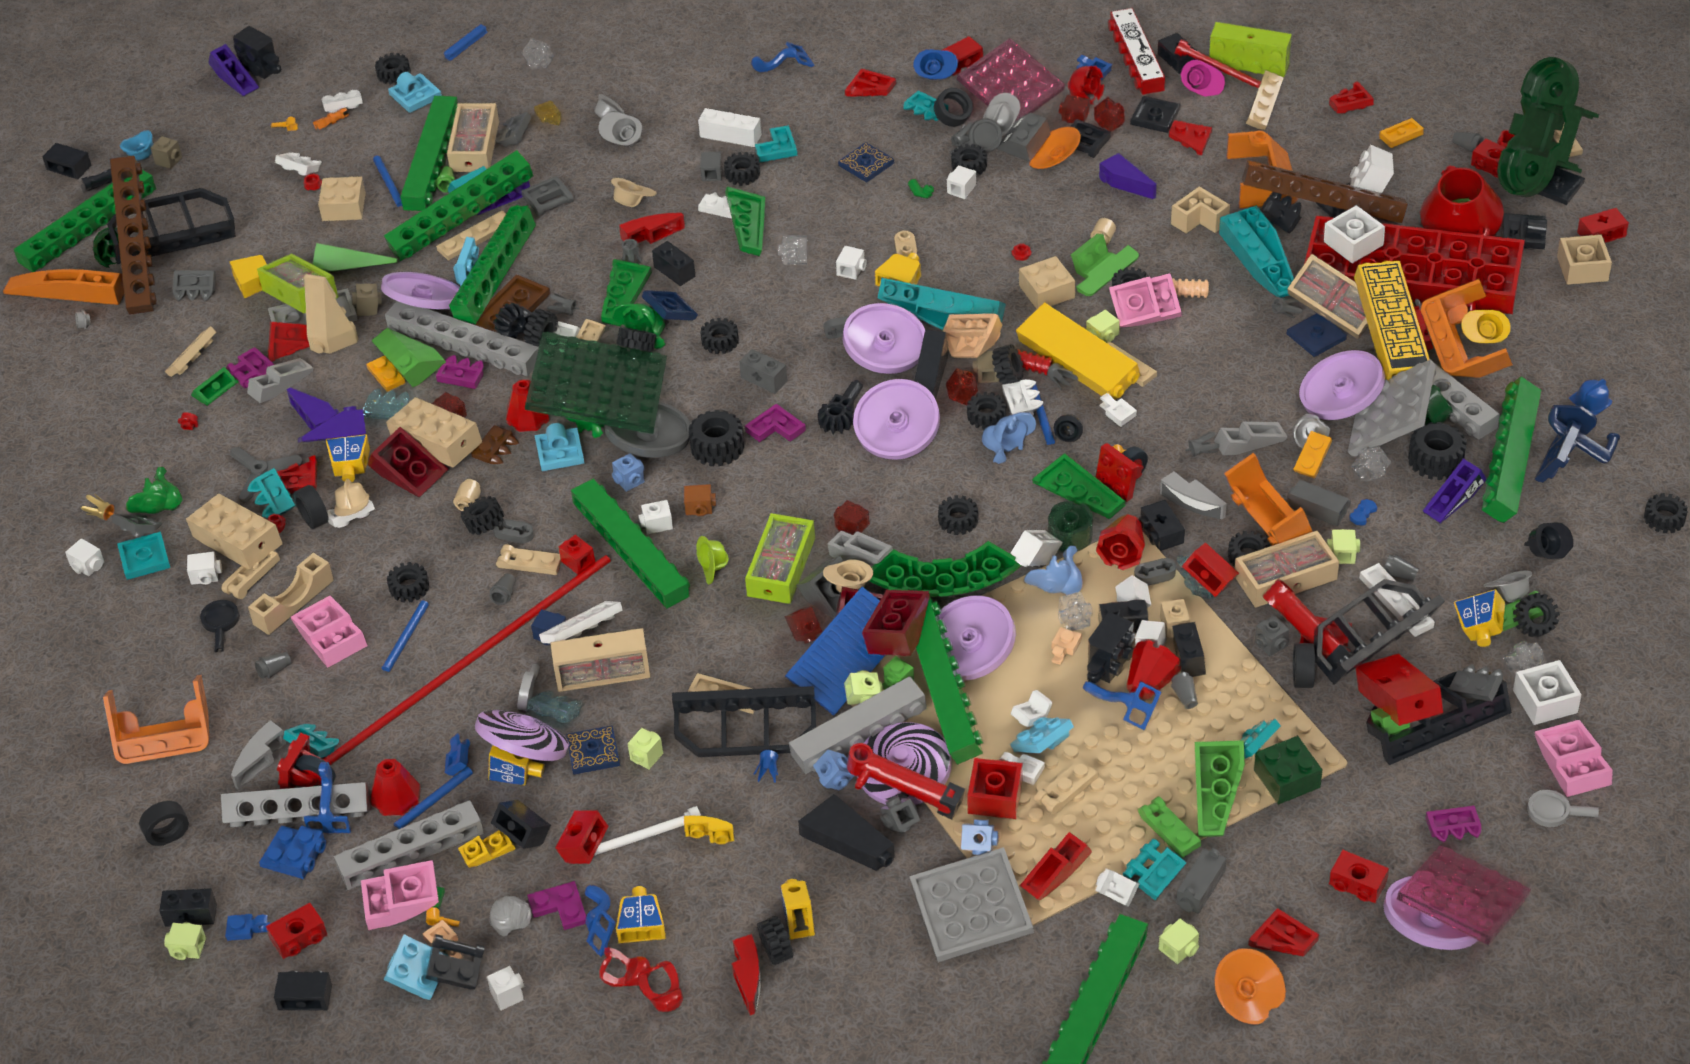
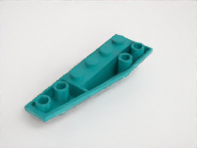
M1256 205L1220 217V236L1253 278L1276 297L1288 296V287L1294 280L1277 231Z
M886 278L881 279L877 297L888 304L906 309L917 318L941 330L944 329L949 315L996 314L1002 323L1006 306L1005 303Z

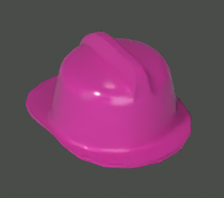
M1199 60L1189 61L1182 68L1181 80L1184 86L1192 92L1206 97L1219 95L1224 89V76L1217 68Z

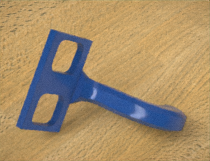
M789 42L786 43L788 48L781 51L770 62H764L758 56L751 60V65L758 72H767L775 69L789 57H795L800 64L809 67L815 66L801 46Z
M1085 681L1083 689L1096 698L1109 702L1124 703L1127 706V711L1123 720L1142 730H1145L1162 693L1141 681L1134 693L1108 691L1090 681ZM1142 687L1155 692V697L1151 704L1139 699ZM1133 708L1146 714L1142 725L1129 719Z
M320 762L318 772L321 776L322 787L319 815L304 816L305 825L310 828L309 821H319L322 823L323 829L315 830L322 831L323 833H350L351 828L348 816H334L330 810L332 771L328 762ZM332 822H345L347 829H335Z
M589 885L585 889V895L594 900L598 906L589 911L586 916V925L589 930L587 942L601 957L604 955V950L610 940L615 922L607 914L610 907L608 894L598 886ZM602 916L609 922L607 931L600 925V918ZM595 934L602 941L600 950L593 943Z

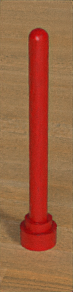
M1180 40L1175 54L1181 57L1182 55L1193 57L1236 79L1259 88L1261 81L1190 48L1191 46L1188 45V42Z

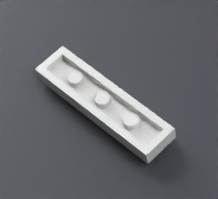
M1379 563L1361 571L1359 576L1369 589L1383 579L1395 581ZM1382 588L1374 593L1400 622L1404 620L1402 616L1410 609L1414 608L1416 611L1420 608L1412 597L1406 593ZM1427 617L1409 631L1416 637L1434 628L1435 622L1431 617Z
M605 601L539 634L541 643L551 644L550 642L580 636L582 634L581 631L595 628L601 621L613 619L615 614L622 611L621 602Z

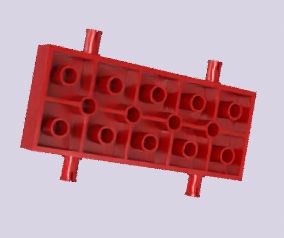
M1316 216L1305 263L1313 254L1355 282L1354 276L1358 265L1400 261L1411 300L1415 302L1416 299H1419L1421 303L1429 298L1479 279L1486 297L1466 304L1468 312L1474 310H1495L1505 314H1513L1525 240L1490 236L1491 233L1488 228H1485V233L1483 234V227L1478 229L1477 234L1381 223L1385 226L1384 245L1351 263L1324 242L1325 223L1333 218Z

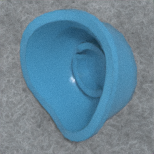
M148 130L142 131L134 137L123 140L120 148L128 156H135L137 161L144 160L152 154V133Z

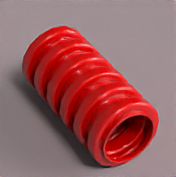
M1018 349V355L1020 354V360L1023 362L1022 367L1026 371L1031 370L1033 373L1038 371V374L1044 373V375L1048 376V369L1053 365L1052 357L1046 358L1045 355L1040 357L1039 354L1033 355L1032 352L1027 354L1026 351L1021 352Z

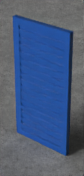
M864 587L858 590L785 675L797 687L814 686L815 701L834 716L847 701L844 683L850 673H857L859 671L871 673L885 657V655L868 654L862 631L880 600Z

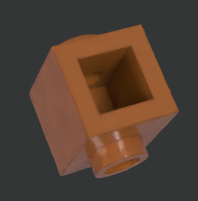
M711 484L684 486L686 515L704 516L712 514V506H716V493L711 492Z

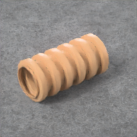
M1172 278L1178 297L1184 295L1187 298L1188 295L1191 298H1194V296H1197V298H1200V296L1207 298L1209 289L1207 279L1205 281H1201V279H1198V281H1195V279L1188 281V279H1185V281L1178 279L1177 281L1175 278Z

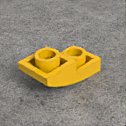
M684 816L686 837L701 838L709 835L710 843L720 845L734 841L733 824L706 816Z
M498 830L483 840L480 836H477L458 849L470 868L495 859L516 848L511 839Z

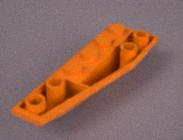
M60 269L38 271L10 277L3 292L10 295L119 305L124 295L122 273Z

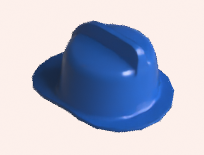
M924 50L914 60L915 72L919 76L930 80L946 79L956 71L958 66L956 56L952 52L943 50Z
M1604 379L1600 381H1585L1579 390L1569 397L1576 406H1582L1595 416L1612 404V400L1609 399L1606 380Z

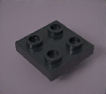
M1504 213L1503 238L1525 240L1524 248L1545 250L1546 216Z

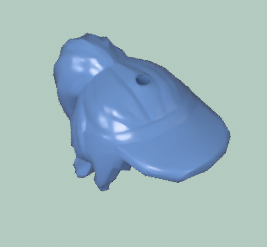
M1020 412L1003 417L996 425L985 428L982 442L986 448L996 453L993 462L998 464L1005 462L1006 456L1004 451L1009 452L1016 447H1019V450H1023L1025 436L1031 434L1036 428L1035 417L1029 412Z
M1069 546L1063 552L1064 560L1059 563L1056 561L1057 557L1053 555L1049 565L1046 566V570L1036 569L1028 572L1024 578L1025 583L1036 586L1048 593L1061 592L1068 596L1076 595L1083 585L1081 572L1073 561V555L1077 552L1076 546Z

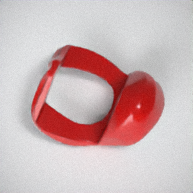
M606 947L604 950L606 958L601 964L599 976L604 983L613 987L639 985L637 980L638 974L650 967V963L645 957L638 956L629 959L620 951ZM612 957L620 960L626 966L624 977L616 978L605 971Z
M660 962L655 967H648L638 974L637 980L641 992L652 1002L658 1011L670 1012L680 1007L683 1002V995L679 988L677 971L671 962ZM662 967L671 980V988L665 993L656 994L650 989L647 973Z

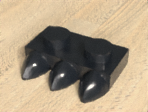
M1272 192L1260 210L1270 221L1287 233H1291L1302 218L1300 216L1301 203L1298 202L1291 206V196H1286L1281 200L1282 194Z

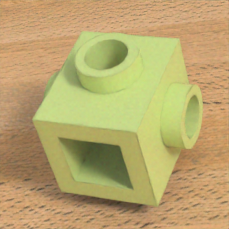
M859 671L857 673H850L844 683L848 705L860 704L883 691L882 682L879 681L877 672Z

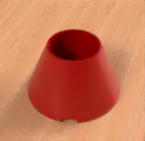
M1455 168L1443 174L1424 199L1420 211L1421 225L1426 229L1477 234L1478 229L1483 227V234L1485 233V228H1488L1491 233L1490 236H1494L1498 232L1504 217V209L1500 197L1478 172L1469 168ZM1456 199H1469V200H1471V201L1464 202V203L1452 202L1453 200H1456Z

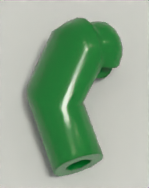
M911 179L908 182V186L914 196L926 199L933 196V186L926 184L922 188L916 179Z

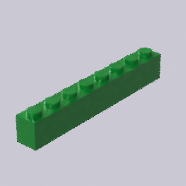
M434 96L400 196L403 210L423 211L428 205L432 204V192H436V180L441 173V166L445 165V153L448 152L458 105L457 96Z
M1522 376L1514 382L1511 381L1505 388L1506 395L1502 403L1503 409L1499 418V428L1495 435L1496 443L1492 450L1493 457L1489 465L1490 472L1486 480V491L1482 497V511L1502 523L1508 521L1518 512L1541 395V389Z
M591 479L571 490L573 504L666 609L689 597L690 584L687 578L681 576L676 566L666 560L662 550L656 549L649 536L646 537L642 533L640 526L630 520L628 513L620 509L615 498H611L607 494L602 484L599 485L594 479Z
M929 597L920 640L916 650L949 754L958 765L983 754L981 744L984 741L979 730L976 731L974 725L978 724L976 717L968 708L971 706V701L967 693L963 692L962 688L965 687V683L961 674H957L956 669H959V664L955 656L951 655L950 651L953 650L950 639L946 638L944 634L948 631L944 621L939 618V615L942 614L937 601L932 602Z
M1119 914L1116 922H1111L1107 932V941L1101 942L1098 950L1099 957L1097 961L1093 960L1088 971L1089 977L1087 981H1082L1078 994L1080 996L1077 1001H1072L1069 1009L1070 1016L1068 1020H1063L1059 1029L1060 1036L1057 1041L1053 1040L1049 1049L1050 1057L1048 1061L1044 1060L1042 1064H1087L1147 939L1148 923Z

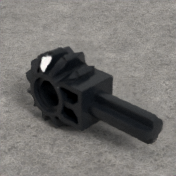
M506 303L504 308H500L499 313L495 314L496 319L493 321L494 329L500 335L516 338L519 333L522 334L527 329L525 325L529 322L528 318L532 317V312L518 304Z
M859 380L852 381L843 396L835 394L828 404H822L821 409L818 410V424L820 428L824 429L825 433L831 430L833 435L836 431L842 434L843 429L849 430L851 425H853L854 400L863 388V384Z

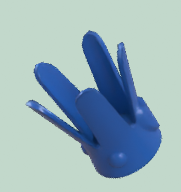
M764 750L760 753V762L754 772L755 775L760 767L758 782L767 769H769L774 783L776 782V774L778 776L776 765L778 754L776 752Z

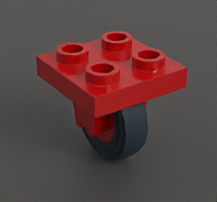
M1106 443L1100 449L1095 478L1120 496L1125 502H1128L1133 498L1136 480L1142 476L1148 462V456L1144 450L1136 446L1130 447L1121 453Z
M300 733L297 740L291 742L286 758L280 760L277 767L280 789L295 788L296 785L301 787L322 786L318 767L320 762H325V760L310 753L309 735ZM331 767L333 785L336 774L333 768Z

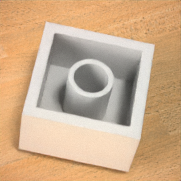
M1370 145L1368 150H1364L1361 154L1359 165L1355 166L1351 171V186L1382 193L1394 174L1393 156L1387 151Z
M1356 205L1325 223L1324 242L1348 261L1354 263L1384 245L1385 226Z
M1560 660L1516 672L1513 691L1534 725L1578 713L1581 693Z

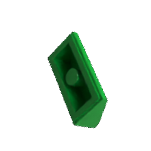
M223 367L195 388L191 396L208 406L237 384L238 381Z

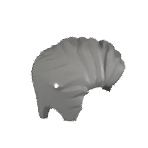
M1305 414L1293 426V438L1302 449L1311 431L1329 437L1330 428L1324 422H1321L1316 415Z
M504 896L496 900L490 910V925L501 936H507L512 930L527 927L532 917L529 904L515 896Z

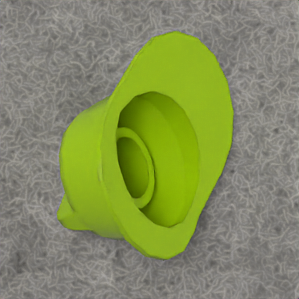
M701 536L696 546L697 557L703 567L706 582L710 585L713 582L715 571L724 568L729 558L721 542L708 540L705 536Z

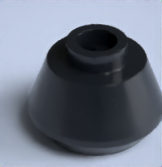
M1073 414L1060 416L1054 423V433L1062 441L1075 442L1083 433L1081 421Z

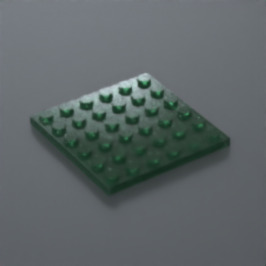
M543 332L524 410L653 434L667 355L641 351L635 348L620 347L615 344L599 343L595 340L578 339L574 336H562L553 332Z

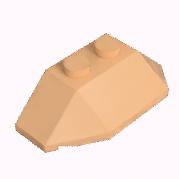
M996 314L949 315L943 332H946L948 349L951 356L954 358H978L995 345L1000 337L1002 323Z

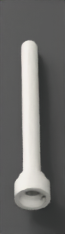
M697 806L687 809L688 812H685L683 816L600 843L594 855L684 826V816H701Z

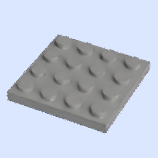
M1431 359L1424 363H1419L1406 371H1401L1389 380L1385 379L1384 387L1374 402L1355 414L1348 453L1351 456L1362 454L1424 426L1436 366Z
M1004 847L909 876L937 962L1034 933Z

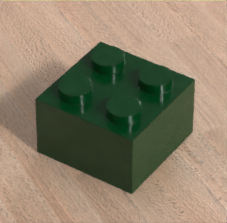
M1298 735L1255 753L1254 771L1278 805L1321 788L1323 769Z

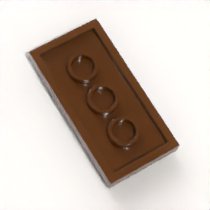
M516 274L489 301L475 325L497 333L493 323L496 319L495 314H498L500 308H504L506 303H515L533 312L550 295V289Z

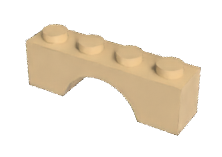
M315 553L307 557L297 566L293 582L282 594L270 597L264 593L248 606L253 625L270 635L334 581L329 562Z

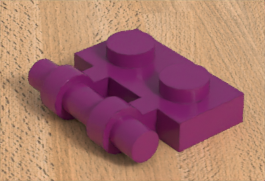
M254 347L238 356V364L229 363L226 369L246 389L248 388L250 378L265 375L267 367L274 364Z

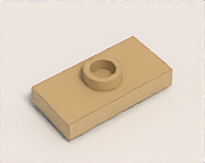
M586 319L571 345V350L591 357L605 331V325Z

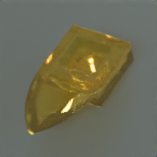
M551 100L534 106V112L542 123L548 122L553 125H560L561 113Z

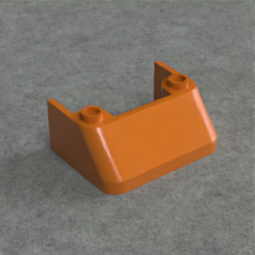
M1266 132L1228 133L1227 159L1267 156L1270 166L1292 171L1287 151ZM1240 183L1239 209L1250 208L1256 205L1262 207L1272 191ZM1282 194L1281 200L1288 195ZM1291 196V204L1296 203L1298 198Z
M1479 279L1429 298L1421 305V313L1441 366L1451 376L1480 378L1513 365L1506 348L1484 357L1467 358L1455 325L1462 323L1464 315L1468 313L1466 304L1486 297Z
M1254 453L1224 473L1233 492L1231 498L1237 506L1242 505L1269 536L1267 539L1272 546L1313 532L1304 510L1300 507L1294 511L1268 482Z
M197 675L193 681L196 699L190 700L185 705V720L139 727L138 719L132 712H117L113 690H108L103 696L116 760L123 764L198 752L205 749L209 743V720L202 675Z

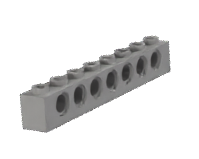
M396 301L385 314L387 327L396 332L406 334L410 338L421 339L427 344L441 346L447 351L458 352L464 357L470 356L478 361L482 360L483 363L493 364L499 369L510 370L516 375L521 374L528 377L541 361L539 347L500 335L499 333L429 309L414 307Z

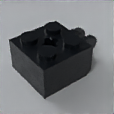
M247 26L232 36L239 62L245 69L251 71L254 76L266 79L270 75L278 74L282 71L281 66L278 65L280 60L279 56L275 54L271 37L251 26Z
M1108 612L1088 639V681L1097 683L1101 679L1110 683L1115 676H1119L1123 664L1126 660L1129 661L1133 654L1132 642L1135 633H1133L1132 621Z

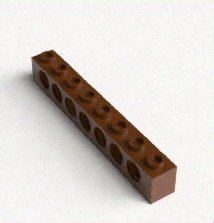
M135 156L110 159L126 309L129 315L154 311V305L157 304V299L151 287L155 286L153 273L150 274L149 268L153 267L152 257L148 255L147 250L151 248L149 236H146L145 232L149 227L147 218H144L143 214L147 209L145 199H142L141 193H144V184L139 178V175H142V166L140 162L137 163ZM132 177L130 181H124L126 178ZM128 196H134L133 199L126 200ZM131 214H136V216H135L134 218H132V219H129V218H128L129 215H131ZM135 232L138 233L137 236H135V237H130V235H131L132 233H135ZM141 251L137 256H132L133 252ZM136 270H143L138 275L134 274ZM140 288L145 289L142 293H136Z
M1247 160L1242 177L1244 185L1349 210L1357 205L1370 216L1401 224L1408 203L1403 198Z

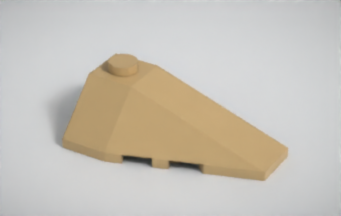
M305 274L307 337L311 351L316 353H333L357 343L356 327L345 316L346 310L344 307H340L335 299L336 294L327 279L322 276Z

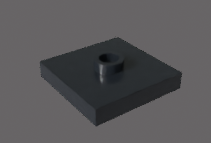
M1143 96L1130 119V125L1168 133L1180 110V104Z
M1556 167L1552 179L1538 195L1567 205L1584 184L1585 178Z

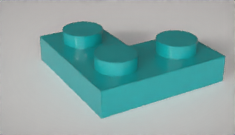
M789 125L771 128L770 136L772 141L755 144L759 163L797 156V148Z

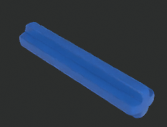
M482 24L478 25L444 51V57L448 60L454 59L487 33V28Z

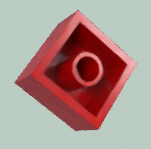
M974 758L967 795L968 814L1016 819L1023 782V763Z

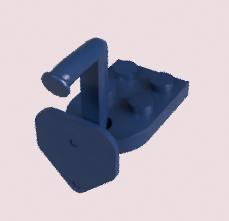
M1553 405L1548 414V421L1557 433V436L1551 443L1535 476V480L1543 483L1548 478L1552 479L1559 467L1564 468L1570 460L1568 454L1573 451L1575 446L1599 462L1608 463L1617 447L1620 435L1609 433L1607 435L1608 442L1604 448L1586 436L1597 424V418L1594 414L1582 406Z

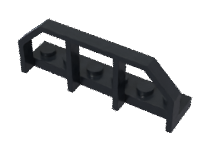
M197 188L145 200L147 211L144 212L153 237L149 238L151 248L147 249L148 255H151V257L236 237L235 221L227 198L203 188ZM204 198L223 206L228 220L195 228L185 201ZM180 202L189 229L159 235L150 209ZM115 214L107 226L114 247L116 263L121 264L120 248L114 232L117 226ZM141 251L133 252L132 256H137Z
M1383 579L1315 628V663L1332 684L1335 685L1341 678L1365 661H1369L1376 653L1395 640L1397 641L1408 630L1425 618L1433 615L1445 600L1440 594L1433 599L1430 597L1425 598L1415 585ZM1381 588L1406 593L1414 599L1420 608L1416 611L1414 608L1410 609L1402 616L1404 620L1398 622V620L1393 621L1372 595ZM1363 601L1387 629V632L1384 634L1379 631L1370 638L1371 643L1368 645L1364 643L1343 617L1345 613ZM1333 622L1336 623L1356 648L1353 651L1354 655L1349 658L1346 655L1336 663L1338 666L1336 670L1332 668L1322 655L1323 629Z
M1457 672L1450 673L1433 682L1440 686L1441 698L1458 707L1457 709L1431 720L1430 717L1418 720L1422 724L1391 737L1388 736L1387 731L1373 723L1370 713L1366 721L1368 733L1381 741L1383 757L1388 765L1394 764L1511 714L1507 682L1502 680L1493 701L1478 699L1467 704L1465 698L1448 689Z
M814 686L672 693L675 739L697 757L760 755L764 750H772L777 754L791 753L789 745H770L769 708H807L811 706V725L800 736L816 728ZM764 708V746L727 747V711L733 712L739 709L761 710ZM721 710V748L700 749L680 732V713L687 714L695 711L710 713Z

